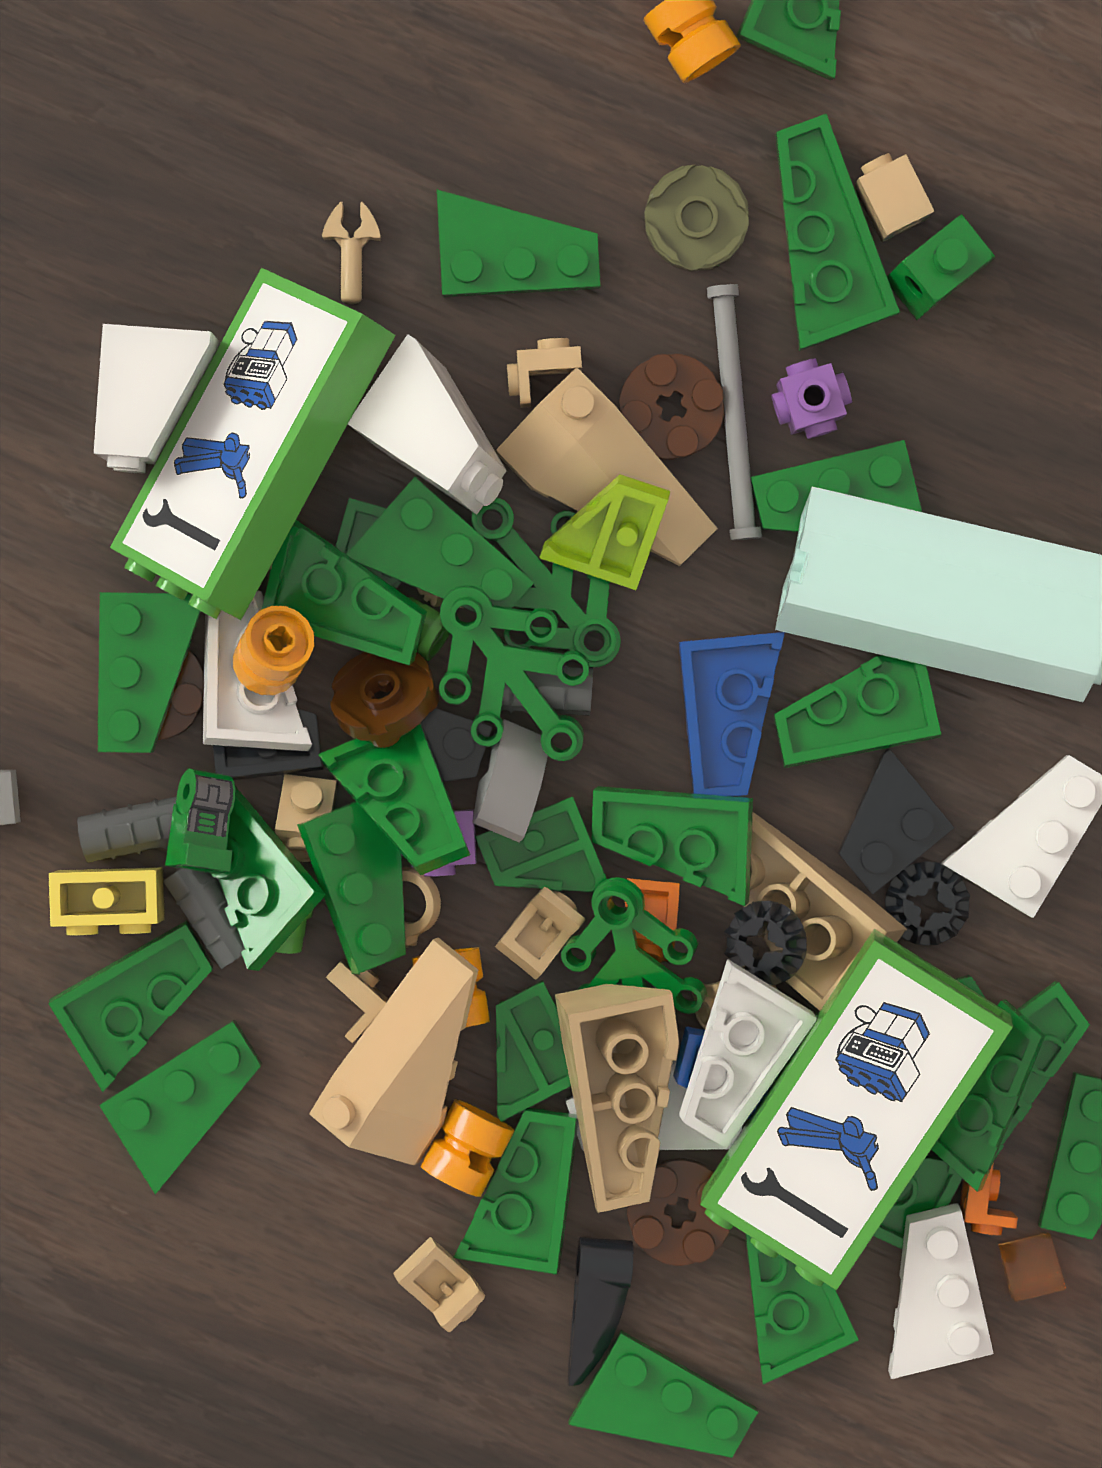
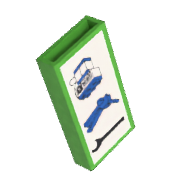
M261 268L110 546L111 549L129 558L124 568L150 582H153L156 574L159 575L157 587L183 601L188 592L191 593L192 597L188 604L215 619L218 618L222 610L242 620L396 335L360 312Z
M876 929L872 931L817 1015L818 1019L780 1071L703 1188L700 1203L701 1206L706 1208L705 1214L717 1225L729 1230L735 1226L751 1236L750 1242L762 1253L772 1258H776L778 1255L783 1256L796 1265L795 1270L808 1282L817 1286H822L823 1283H826L835 1290L838 1289L1013 1028L1010 1013Z

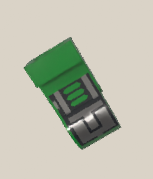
M190 768L184 772L179 783L176 804L173 806L165 866L205 873L230 872L232 850H227L230 815L234 807L236 791L235 783L231 776Z

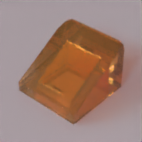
M1049 1232L998 1245L1010 1296L1014 1301L1026 1300L1066 1289Z

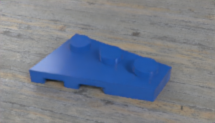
M785 632L679 642L693 794L719 796L748 795L764 717L772 691L775 669Z

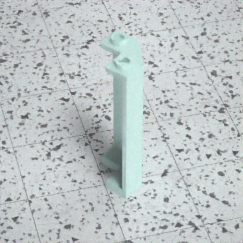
M812 486L801 515L794 558L783 585L775 630L1084 702L1092 685H1101L1102 555Z

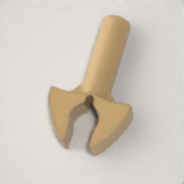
M340 202L334 208L322 233L324 240H335L341 247V301L346 304H357L362 300V248L369 240L381 241V234L377 223L363 202H360L361 226L354 232L353 238H349L348 231L342 226L344 219L343 202Z

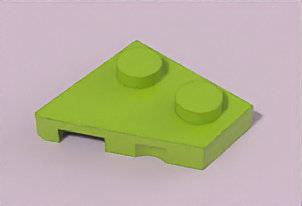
M619 474L544 542L540 559L637 590L668 503L670 491Z

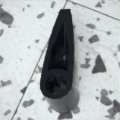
M579 1237L570 1336L569 1386L583 1383L604 1355L616 1332L632 1281L634 1255L632 1240Z

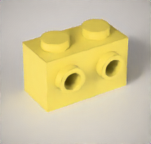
M163 867L57 870L49 873L50 927L66 926V935L98 934V925H119L120 934L151 933V924H158L164 920Z

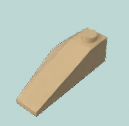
M577 367L533 409L495 451L531 490L546 498L550 496L577 510V512L619 474L669 490V500L650 551L678 566L687 560L718 529L618 408Z
M752 813L750 896L747 905L757 901H774L787 906L799 917L806 932L807 951L800 969L786 982L820 1011L874 929L895 942L900 939L907 929L864 892L757 814ZM765 928L763 935H758V937H763L770 951H783V948L775 946V943L768 940L769 931L767 928Z
M440 938L433 939L334 1072L309 1114L350 1148L411 1165L419 1163L444 1124L447 1111L444 1101L449 1080L455 1076L458 1062L454 1060L460 1031L466 1028L478 969Z
M603 984L555 994L562 1044L595 1208L599 1213L649 1202L661 1143L658 1137L664 1107L667 1108L670 1095L668 1084L673 1060L676 1061L679 1048L672 992L667 989Z

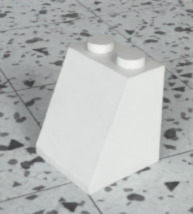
M103 324L94 454L106 460L107 467L114 468V471L145 473L146 464L155 465L221 343L212 332Z
M407 334L352 415L348 425L380 451L477 515L483 505H490L500 493L503 486L502 477L506 473V469L447 369L416 339Z

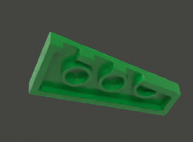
M827 114L776 132L775 137L799 351L896 316L900 311Z

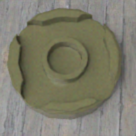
M703 165L681 166L664 175L651 190L644 212L646 235L654 251L670 265L687 271L711 270L729 261L742 246L749 226L748 201L739 184L723 170Z

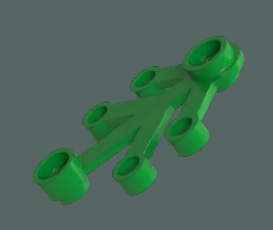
M496 497L490 505H483L477 515L472 512V528L487 541H496L519 570L534 582L533 586L535 588L530 587L513 607L525 609L546 608L550 611H555L568 627L557 628L555 636L546 643H536L529 638L528 642L522 645L512 642L509 635L510 630L505 629L503 633L505 644L522 648L532 646L579 651L587 657L590 668H598L610 663L616 657L621 643L617 627L607 619L610 582L585 574L586 578L590 581L585 614L571 598L573 569L553 563L552 574L513 529L514 514L506 501ZM494 511L501 516L502 525L498 529L489 530L484 527L482 516L486 512ZM572 511L557 513L550 524L551 535L557 531L556 524L560 519H571L576 513ZM531 624L532 629L539 634H545L551 630L550 627H533ZM597 632L602 636L603 647L599 651H590L585 647L584 637L587 633Z
M460 586L451 590L445 596L440 608L441 622L444 628L453 635L448 671L443 675L439 685L441 697L450 704H460L470 696L472 680L467 671L473 641H475L487 657L480 711L474 718L471 726V735L474 741L482 746H493L500 741L504 731V723L500 715L506 683L541 729V746L544 752L550 758L558 761L574 758L580 752L583 745L584 732L581 724L571 716L557 715L525 671L556 675L563 683L575 686L584 682L588 676L589 661L587 657L575 650L560 654L505 645L493 629L525 631L532 641L546 643L555 636L558 627L557 618L549 609L537 608L531 612L493 606L489 596L474 586ZM469 605L475 609L477 617L471 622H463L457 616V609L460 606ZM537 617H544L550 621L552 628L545 634H539L532 629L531 622ZM568 660H577L582 664L583 672L578 676H570L563 670V665ZM453 678L460 679L465 684L466 690L460 695L451 694L446 688L448 680ZM482 721H491L496 725L497 733L491 737L483 736L479 733L478 724ZM563 732L568 734L572 740L571 745L565 749L557 748L552 742V737L556 733Z
M619 877L609 878L601 882L592 896L594 918L580 935L573 936L567 941L561 952V960L572 971L581 972L586 970L596 956L597 945L611 930L616 951L592 981L581 985L577 990L603 984L616 985L620 979L624 986L646 988L645 980H647L657 989L670 990L673 995L674 1006L680 1012L685 1014L697 1012L707 996L705 985L694 977L681 979L641 949L637 943L635 930L662 948L664 957L674 965H685L691 961L698 947L695 935L689 930L682 928L672 930L646 911L643 893L633 882ZM612 896L622 898L628 904V907L622 908L615 905L612 901ZM680 941L684 943L688 948V952L681 953L676 951L672 942ZM571 948L583 950L586 954V959L576 958L572 954ZM681 991H692L696 995L697 1000L689 1001L685 999Z

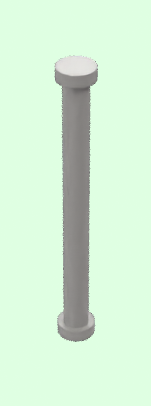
M737 284L708 287L707 297L713 300L720 379L723 390L724 422L735 528L729 530L730 540L761 538L762 533L761 527L755 526L734 297L739 296Z

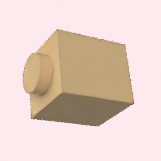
M887 153L861 167L864 175L858 178L854 187L882 242L928 220L935 212L906 154L893 160L890 153Z

